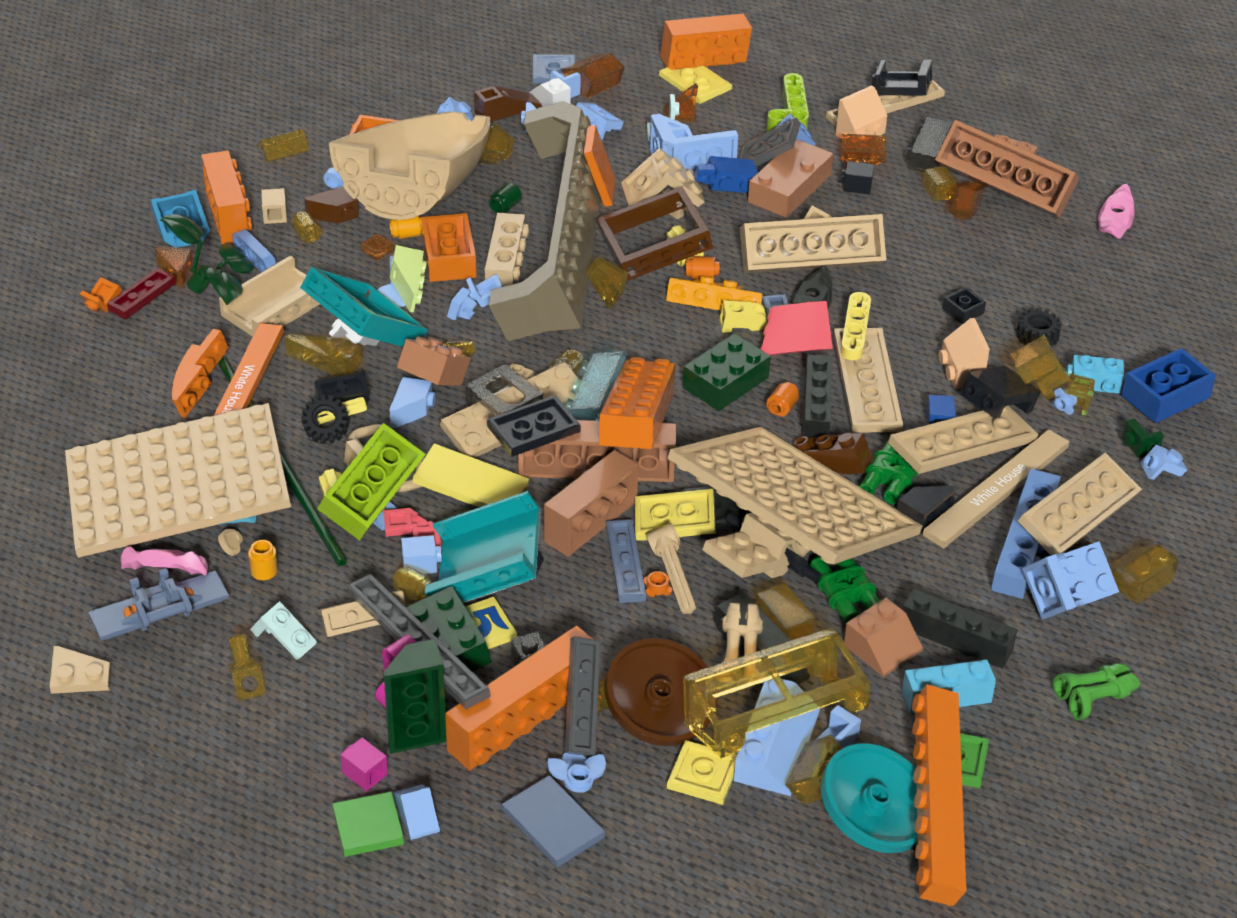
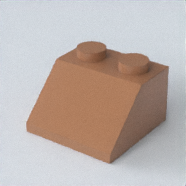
M884 598L846 624L844 646L882 677L923 650L907 614L887 598Z

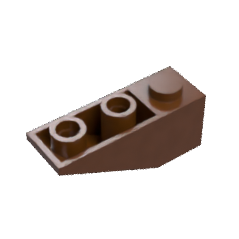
M490 86L474 91L475 114L489 116L490 122L526 111V102H531L535 108L542 107V104L532 93L498 86Z
M844 433L831 436L826 434L819 437L803 436L797 438L792 445L829 469L841 474L864 473L873 459L863 433Z

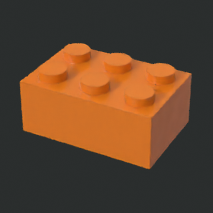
M467 213L421 217L422 244L425 260L427 261L429 282L468 279L469 277L476 278V253Z

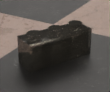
M927 117L924 124L919 125L917 136L913 138L912 148H909L906 161H909L908 169L932 175L935 174L939 165L935 159L951 129L952 122Z

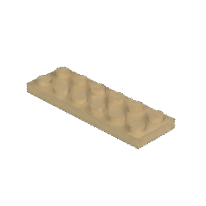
M834 328L833 337L852 433L902 432L903 421L882 328H867L863 355L858 360H847L841 355L844 328ZM850 332V334H853V335H859V334H860V333H857V332ZM851 344L850 348L855 349V345Z
M564 362L441 419L440 426L462 454L476 458L501 446L500 442L487 427V419L556 395L569 412H572L591 403L593 396Z
M1005 406L1000 418L997 419L982 410L892 434L888 443L914 470L921 474L1032 443L1037 439L1038 433L1013 409Z
M1104 453L1025 512L1018 519V522L1051 556L1064 553L1137 496L1142 489Z

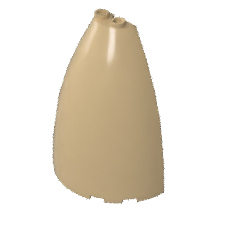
M450 111L375 126L329 142L331 161L335 172H339L344 182L343 187L353 199L356 198L365 205L366 210L387 219L406 220L414 218L445 200L471 175L482 157L490 132V117L475 115L473 120H469L465 113Z

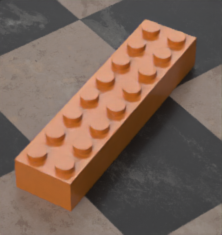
M632 357L630 360L625 361L600 413L599 446L653 449L674 394L676 363H670L667 359H656L655 362H649L640 357Z

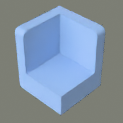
M555 70L551 72V80L559 78L571 87V98L580 94L581 74L576 72L564 77Z
M837 705L831 711L829 727L816 739V744L835 755L839 750L852 745L859 738L861 719Z

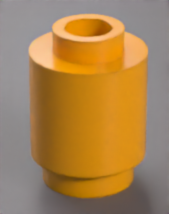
M417 216L406 220H389L392 238L404 239L421 236V217Z
M267 540L254 542L248 552L251 575L257 580H269L278 572L276 549Z

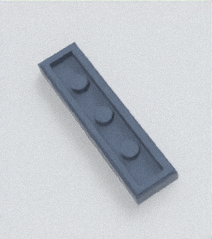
M632 519L606 521L619 603L646 601V591Z

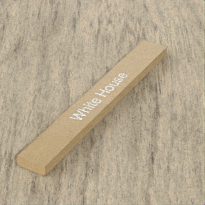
M1047 430L924 528L923 536L944 549L1026 482L1030 469L1042 470L1068 448L1070 441L1051 430Z

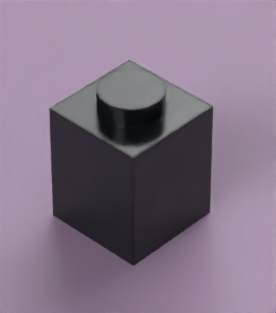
M848 161L846 170L841 172L840 183H844L843 191L870 195L874 164Z

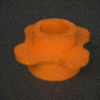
M655 571L643 579L644 584L647 586L646 595L650 597L662 594L668 596L672 593V587L669 586V576L664 572Z

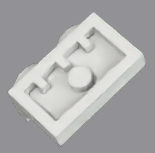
M339 319L333 323V329L329 332L334 338L350 340L355 344L361 343L364 346L366 344L376 346L379 343L378 340L359 336Z

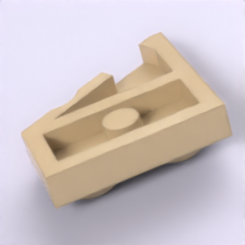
M54 646L50 678L51 694L109 690L110 662L60 646Z

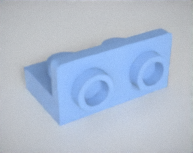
M578 102L576 105L582 108L585 116L589 117L591 126L596 125L601 140H603L606 131L610 132L612 129L621 130L624 122L597 104Z

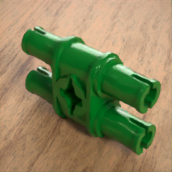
M888 439L883 449L875 453L873 462L867 466L865 471L866 477L861 483L860 488L873 495L879 484L887 485L889 487L884 493V500L894 505L897 504L903 492L911 488L914 477L919 473L888 443Z
M820 557L812 560L810 567L822 574L818 581V588L827 597L829 606L838 611L845 624L859 615L853 603L861 602L867 610L880 602L876 595V586L865 575V569L857 565L853 558L836 563L840 570L832 572L828 564Z

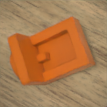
M100 277L90 293L82 290L79 295L85 300L84 305L95 312L99 309L107 313V303L122 292V288Z

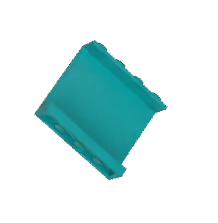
M528 491L433 523V528L443 540L442 562H440L439 580L425 586L427 597L452 586L461 602L464 603L536 579L540 507Z

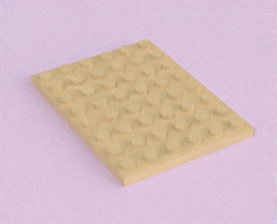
M269 403L65 450L74 544L78 558L291 507Z
M762 427L670 449L667 458L674 462L680 470L688 471L696 476L699 482L710 485L716 489L719 495L732 499L738 507L754 513L760 521L776 527L780 534L793 538L799 542L802 548L812 550L821 556L820 558L824 562L829 564H836L917 536L922 529V525Z

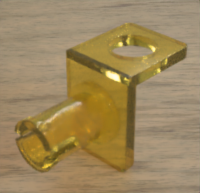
M246 634L229 637L228 641L230 642L234 662L227 665L232 673L237 699L242 701L265 695L266 691L260 664L256 659L250 658ZM246 676H253L257 680V687L252 692H245L241 688V681Z

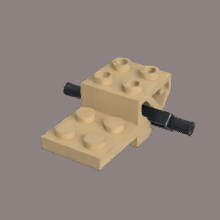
M734 513L728 514L726 522L738 529L739 532L706 540L702 549L741 578L763 572L769 577L775 578L785 575L788 568L801 577L806 576L815 584L818 583L822 576L821 573L810 567L808 562L803 559L810 550L802 548L799 542L793 538L780 534L778 529L771 524L760 521L754 513L746 514L743 519H740Z

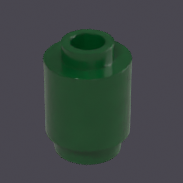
M506 183L492 194L489 200L490 208L495 213H507L522 200L520 188L512 183Z

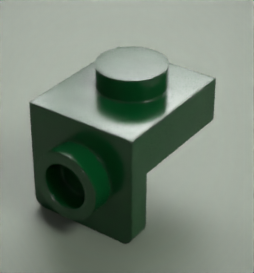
M1135 418L1126 421L1122 434L1123 443L1138 458L1146 456L1155 445L1161 446L1164 437L1161 431L1148 434Z

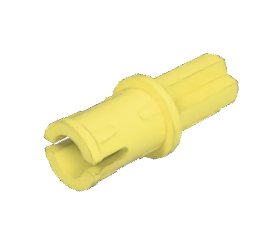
M363 397L342 402V405L344 404L348 416L367 410ZM329 411L319 413L318 415L327 414V416L317 418L319 425L335 420L334 414Z

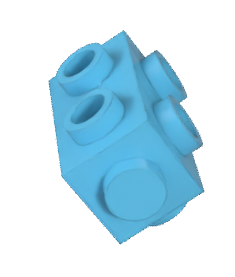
M1074 355L1072 365H1067L1066 379H1070L1071 389L1108 393L1121 392L1124 378L1123 360Z

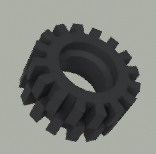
M1033 308L1029 309L1028 312L1023 311L1022 315L1020 314L1018 318L1016 337L1019 338L1020 343L1025 342L1026 347L1032 345V349H1037V346L1041 350H1045L1046 346L1052 348L1059 341L1062 326L1060 318L1055 317L1056 314L1053 312L1048 314L1049 310L1046 309L1044 312H1041V308H1037L1036 311Z
M321 395V399H317L316 396L313 397L312 403L309 401L306 403L307 408H303V416H301L307 436L309 438L312 437V440L316 443L319 440L321 444H326V441H329L330 444L334 443L336 438L339 441L342 439L341 435H345L347 427H349V417L345 405H342L340 399L335 400L332 395H329V398ZM323 411H329L335 416L334 424L328 428H321L315 422L317 415Z

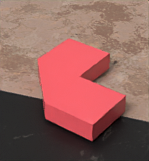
M411 508L383 510L386 537L412 534L413 537L434 535L435 546L441 547L440 536L433 528L432 521H426Z

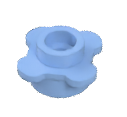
M1057 388L1054 391L1053 407L1069 415L1073 414V407L1077 404V396L1070 389Z

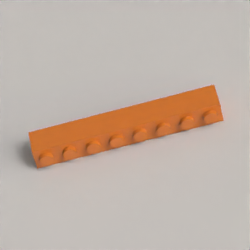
M926 684L920 694L915 695L912 702V710L915 711L912 732L916 739L913 750V757L916 759L914 782L917 783V793L914 799V806L917 808L915 832L918 833L915 857L918 859L919 867L916 874V884L919 885V898L954 906L966 892L959 693Z

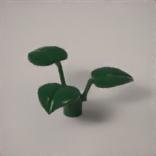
M172 214L161 218L160 221L164 222L180 240L191 245L197 244L193 266L190 269V272L193 274L186 283L188 288L194 293L202 294L211 282L226 305L238 298L243 292L242 285L234 276L227 272L222 273L219 269L225 264H229L235 272L246 274L254 268L253 262L237 247L230 244H222L218 252L224 260L215 268H209L204 265L197 267L203 243L200 239L203 235L200 227L194 221L182 215Z

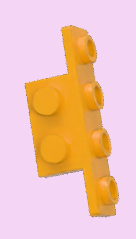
M700 276V279L694 281L678 278L669 279L666 300L669 302L720 311L723 300L762 304V293L743 290V286H737L738 282L724 280L723 283L714 282L715 278L709 276Z

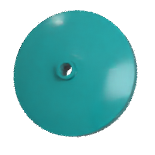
M862 743L844 747L831 758L821 776L820 790L825 809L836 826L846 836L863 847L883 853H900L910 850L918 844V833L915 832L917 808L914 806V799L917 793V783L914 782L916 767L900 754L879 745Z

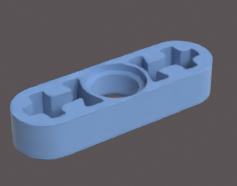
M246 229L233 233L232 238L235 247L241 250L261 273L277 264L273 255Z

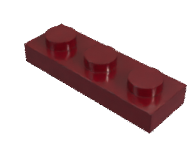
M157 267L107 303L108 311L126 320L175 285V276Z

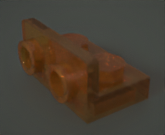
M842 133L840 160L846 162H867L874 165L884 163L886 158V136Z

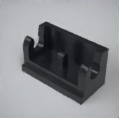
M364 372L314 381L317 399H321V395H325L326 398L332 395L335 400L340 399L344 401L363 397L366 403L369 402V388Z

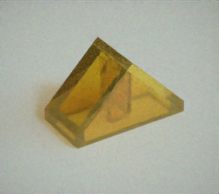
M596 257L585 273L608 309L613 308L623 294L629 272L601 257Z

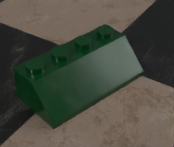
M431 639L407 644L383 672L390 754L447 742L444 664L436 640Z

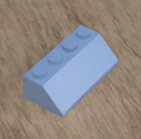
M769 675L766 676L736 757L735 782L791 796L820 712L817 704L795 682Z

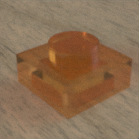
M376 234L361 243V251L378 261L394 251V243Z

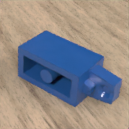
M711 156L709 164L696 166L694 178L697 182L709 184L711 190L749 193V181L758 174L753 160Z

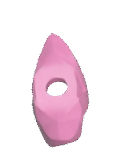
M1127 184L1119 187L1106 200L1097 218V221H1099V231L1110 233L1118 239L1123 236L1127 229L1131 228L1135 216L1134 201ZM1118 208L1123 210V212L1117 213L1112 211V209Z
M129 546L123 550L121 555V569L132 568L136 570L144 566L179 568L191 575L198 573L206 576L208 570L205 558L197 556L193 551L184 553L179 550L150 549L140 552L135 551Z

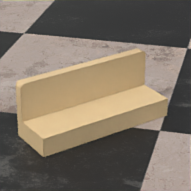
M403 591L390 592L406 607ZM357 601L317 610L318 615L322 617L326 637L380 625Z

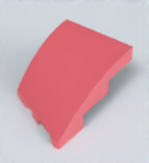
M827 301L771 307L768 323L763 332L765 337L760 350L770 356L833 349Z

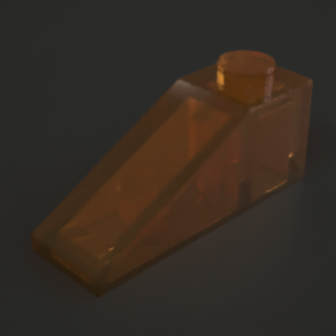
M969 180L958 184L955 187L949 213L955 214V218L961 220H968V217L972 218L975 216L988 186Z

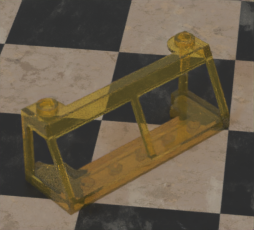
M832 628L683 676L685 726L720 758L740 751L745 744L746 733L842 700H844L846 709L851 712L870 707V682L839 634ZM837 645L856 675L842 680L838 677ZM807 667V672L811 676L819 677V680L825 684L824 686L793 696L780 676ZM770 679L775 681L785 697L783 700L721 721L717 719L713 712L716 710V697ZM707 716L714 726V741L700 729L703 727Z

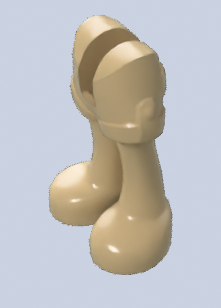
M730 603L727 614L722 619V629L727 633L726 655L722 664L718 665L713 671L714 680L720 682H734L738 680L740 636H743L744 664L741 679L745 683L762 684L765 682L766 672L759 666L756 653L757 635L762 633L763 621L760 618L757 604H748L745 617L746 625H739V619H741L740 603Z

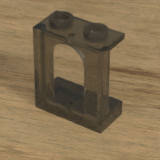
M506 364L465 384L466 404L471 406L479 402L495 416L543 399L542 392ZM513 385L524 394L525 398L520 403L507 404L495 396V394Z

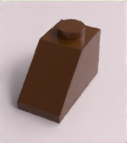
M343 186L304 197L305 212L308 218L337 224L359 218L358 200L356 198L353 199Z

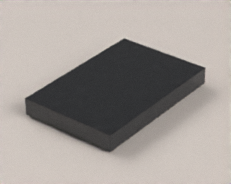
M556 395L487 419V427L511 457L581 432L579 422Z

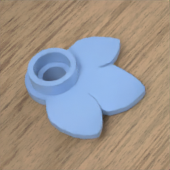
M564 753L562 760L548 759L549 772L554 777L564 781L565 786L573 792L582 793L591 789L593 781L601 777L605 772L606 762L602 754L586 759L583 755Z

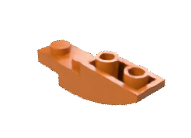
M212 329L200 346L192 344L179 364L173 381L172 400L180 416L183 418L187 417L212 384L208 375L229 349L221 330Z

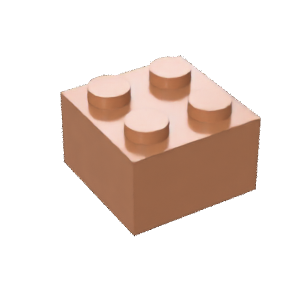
M417 336L416 340L406 339L397 368L436 385L461 386L471 358L463 355V350L460 348L442 346L443 342L441 340Z

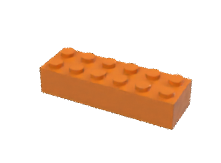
M575 626L488 684L487 687L490 689L491 697L468 709L458 704L446 712L447 751L470 771L478 765L485 764L499 750L507 749L512 741L521 735L530 733L534 726L544 719H550L557 710L567 705L570 638H593L578 626Z

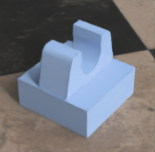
M464 287L461 288L451 300L447 314L448 318L456 320L459 316L468 320L471 319L475 313L473 310L477 306V303L469 297L471 291Z

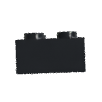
M964 287L944 297L942 309L961 324H964L970 318H976L984 314L986 301L967 287Z

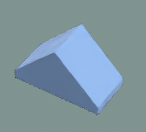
M421 784L393 792L411 840L440 832L430 787Z

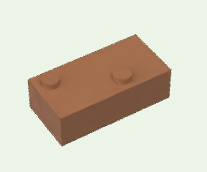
M796 139L792 149L775 157L749 181L748 202L787 218L832 174L834 153Z
M614 450L592 468L584 471L579 478L544 504V542L569 557L604 529L606 521H614L634 505L635 496L638 494L639 464Z

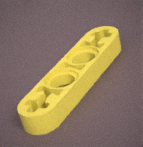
M863 292L853 293L849 298L841 346V355L847 360H858L863 355L871 305V297ZM852 317H860V318H862V319H861V320H857V319H853ZM850 332H857V333H860V334H859V335H853V334H850ZM851 344L855 345V349L850 348Z

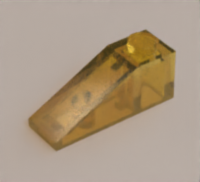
M290 334L285 336L287 356L335 377L354 374L363 366L362 347L343 338Z

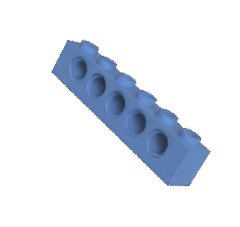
M1030 469L994 573L992 591L1023 599L1026 589L1030 590L1022 568L1041 560V557L1037 555H1043L1044 548L1018 522V519L1059 488L1061 476Z

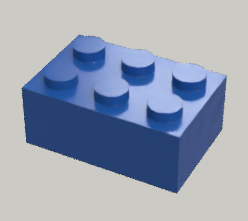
M1180 348L1126 373L1121 396L1156 424L1209 399L1216 375L1184 349Z

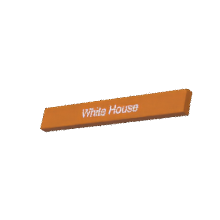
M259 323L214 416L248 407L284 333L283 325Z

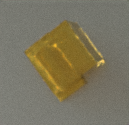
M1045 334L1010 354L1014 366L1024 383L1027 384L1035 380L1047 401L1056 396L1054 393L1055 388L1070 380L1063 363Z

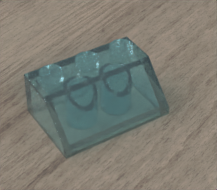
M628 352L593 353L589 362L583 361L578 374L582 375L581 380H575L570 391L574 396L572 399L568 398L564 405L576 420H599L600 413L618 378Z

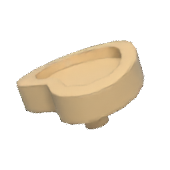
M225 529L218 535V540L222 549L228 555L235 556L241 550L240 543L243 542V537L234 529Z

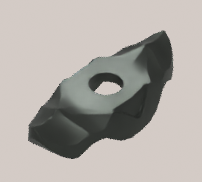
M826 265L819 268L801 283L793 296L791 304L827 301V308L829 309L832 301V279ZM816 292L819 296L811 297L808 296L806 293Z

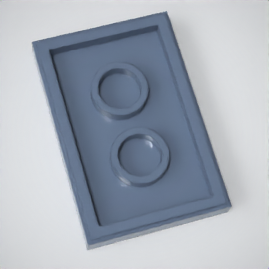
M550 775L502 804V811L557 868L605 838V831Z

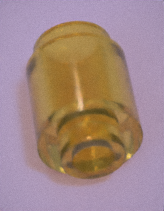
M300 211L293 216L292 227L302 242L311 243L320 238L322 233L321 227L310 213Z
M408 565L399 568L393 576L394 589L403 591L404 595L414 601L427 598L425 586L433 583L430 577Z

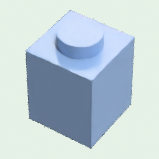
M434 535L401 538L404 575L437 573V562H442L441 547L435 546Z

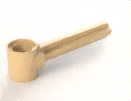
M669 523L646 534L655 555L663 559L681 613L690 615L694 613L697 607L677 554L681 541L672 523Z

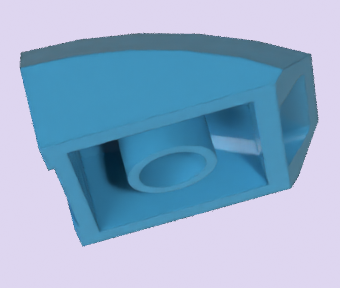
M196 190L174 196L151 199V211L154 220L166 243L174 248L191 245L180 240L164 222L160 221L162 217L172 214L182 215L194 221L202 230L203 235L200 239L204 241L210 230Z

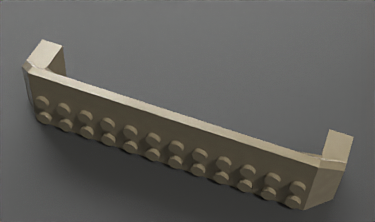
M563 101L527 111L525 115L524 126L540 158L543 159L565 152L566 155L548 261L523 282L491 290L488 306L507 341L535 334L572 331L582 328L600 194L584 155L587 128L591 126L590 119L584 115L582 108Z

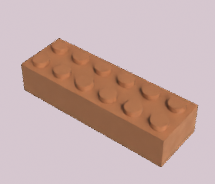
M954 120L935 159L938 164L1057 218H1060L1080 179L1074 171L957 120Z
M577 420L581 425V432L518 455V469L521 476L577 479L584 471L589 470L612 451L616 450L639 464L638 481L674 482L675 463L667 458L670 449L676 448V424L662 423L653 449L599 446L600 421Z

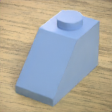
M402 377L390 407L391 428H398L427 415L429 408L434 407L436 401V392H432V382Z

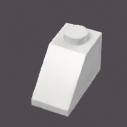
M559 78L543 83L529 92L536 97L542 104V107L562 101L570 104L571 87Z

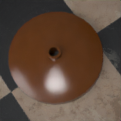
M649 638L627 645L614 657L605 676L604 694L611 714L623 729L646 743L659 746H677L684 744L685 740L691 741L707 728L717 708V686L711 671L697 654L674 641Z

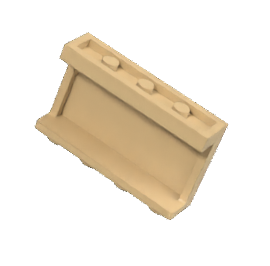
M292 256L285 258L241 284L243 292L230 304L226 305L222 298H219L221 316L251 336L254 335L259 323L283 325L284 327L320 303L300 288L307 275L296 269L295 258Z

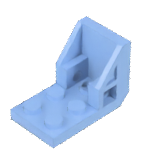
M661 114L651 115L649 146L651 155L660 148L672 158L677 157L683 164V167L687 170L690 168L694 172L697 165L709 164L711 156L737 158L738 133L736 130L693 136L687 125Z
M1099 541L1067 553L1054 554L1022 568L1042 620L1119 592Z

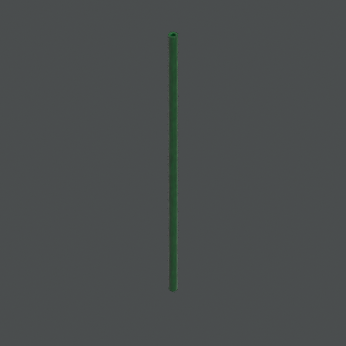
M223 356L218 362V366L230 384L235 373L225 356ZM250 401L247 408L254 406L252 401ZM279 448L284 475L337 566L346 565V558Z

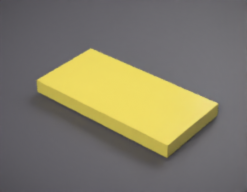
M433 444L414 474L413 483L476 507H482L525 492L529 485V478Z

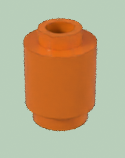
M693 256L686 260V277H692L693 280L700 279V276L715 278V275H720V261H716L715 257Z
M790 382L779 384L767 399L766 405L768 410L774 415L786 416L798 401L799 390Z

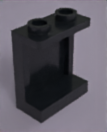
M881 60L879 67L875 69V75H872V86L875 87L878 95L927 96L933 80L932 60H923L919 72L887 71L886 60Z
M999 366L969 372L960 393L990 416L997 419L1000 418L1004 407L1014 404L1025 413L1032 412L1041 390L1008 367Z

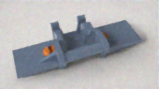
M165 568L158 571V585L143 590L139 585L138 578L129 580V585L133 598L90 611L88 614L102 641L140 628L142 631L147 630L150 623L183 613L185 617L189 616L194 610L228 599L229 594L216 570L207 573L206 576L200 575L174 583L172 578L169 579L168 570Z

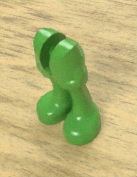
M1120 663L1103 665L1099 667L1097 672L1062 673L1053 680L1055 695L1060 700L1069 699L1070 713L1078 721L1086 719L1090 715L1092 702L1111 696L1115 699L1125 698L1140 687V681L1135 674L1130 673V668L1126 664ZM1093 684H1101V685H1097V686L1085 687V686L1093 685Z

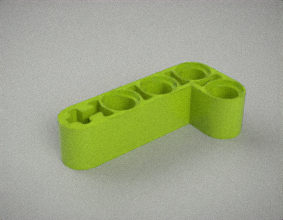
M796 73L786 74L784 76L782 92L784 109H773L768 112L766 132L774 129L789 114L793 115L808 128L809 113L803 78Z

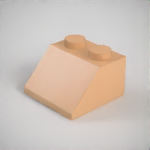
M867 87L839 100L836 136L852 147L885 133L887 114L875 87Z
M970 318L943 340L942 350L939 351V362L945 366L947 380H951L955 389L963 387L969 372L983 370L987 367L990 349L975 318Z

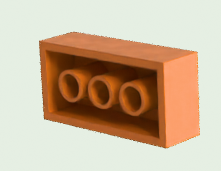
M744 14L665 21L660 57L665 66L670 68V70L697 68L702 65L707 67L746 62L752 27Z
M229 151L202 154L205 191L221 244L233 242V233L242 229L252 230L251 219L247 213L250 212L248 198H246L244 185L241 183L240 172H237L236 160L231 159Z

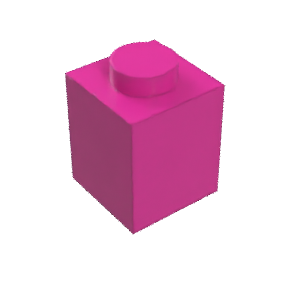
M363 738L353 745L346 747L343 753L340 754L342 773L366 791L388 775L387 756Z

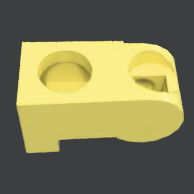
M723 300L719 317L722 333L732 332V328H748L751 331L764 329L767 325L765 308L760 303Z

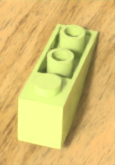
M396 245L391 264L390 279L409 312H414L415 304L420 305L425 278L423 275L427 261H423L424 251Z

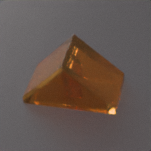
M696 83L675 98V102H679V115H675V120L695 123L698 100V85ZM670 102L664 106L662 113L663 116L668 118Z
M164 246L154 247L157 266L175 276V285L179 289L184 288L191 273L190 269L193 266L191 249Z

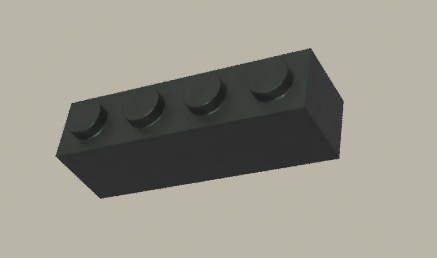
M807 356L803 436L819 437L826 434L829 435L831 423L832 356Z
M917 589L913 590L903 606V611L907 614L915 633L919 636L979 660H988L989 664L1002 669L1013 652L1017 629Z
M744 592L717 605L715 625L721 633L727 635L722 629V619L726 616L730 603H740L741 619H739V625H746L748 604L755 603ZM758 607L760 618L763 621L762 633L757 635L756 646L759 666L764 669L766 676L769 675L792 681L797 685L810 678L811 660ZM740 636L739 650L744 653V637Z

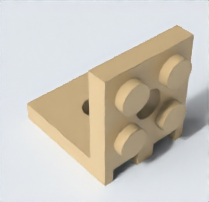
M660 148L621 182L628 206L656 196L667 185H670L673 189L683 186L690 200L697 207L705 202L702 196L703 190L698 182L695 181L694 171L690 168L687 170L677 157L672 158Z

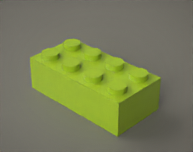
M383 423L326 493L317 509L360 541L412 475L426 454Z

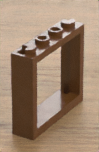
M683 186L597 218L601 235L626 281L713 249L709 229ZM683 208L696 227L692 231L626 256L614 237L616 233ZM703 240L705 243L699 244V241ZM633 266L634 270L628 271L627 268Z

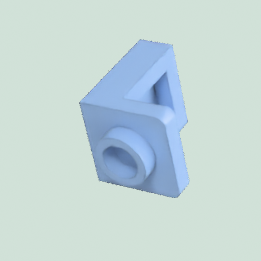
M497 274L477 285L471 277L466 279L469 286L468 290L471 291L469 297L474 301L477 300L481 307L489 304L491 290L504 287Z
M1155 445L1140 463L1148 478L1152 480L1162 471L1177 476H1182L1187 471L1182 461L1183 457L1178 451L1174 449L1169 450Z

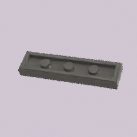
M582 637L570 638L565 753L596 755L601 640Z

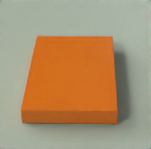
M596 125L588 126L584 155L603 205L611 206L613 205L616 178Z

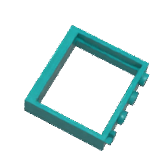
M311 267L300 287L359 336L404 347L406 339L416 340L417 336L424 338L428 331L426 327L369 283ZM368 289L371 290L369 296H366Z

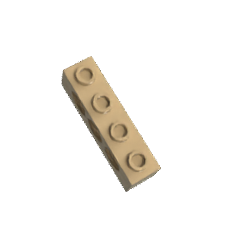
M497 213L485 265V280L497 274L504 287L519 281L520 267L518 266L523 264V252H525L526 238H528L529 224H525V215Z

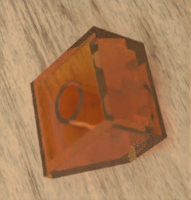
M612 53L595 54L562 68L561 72L565 76L576 72L581 74L580 92L588 99L619 85L625 67Z

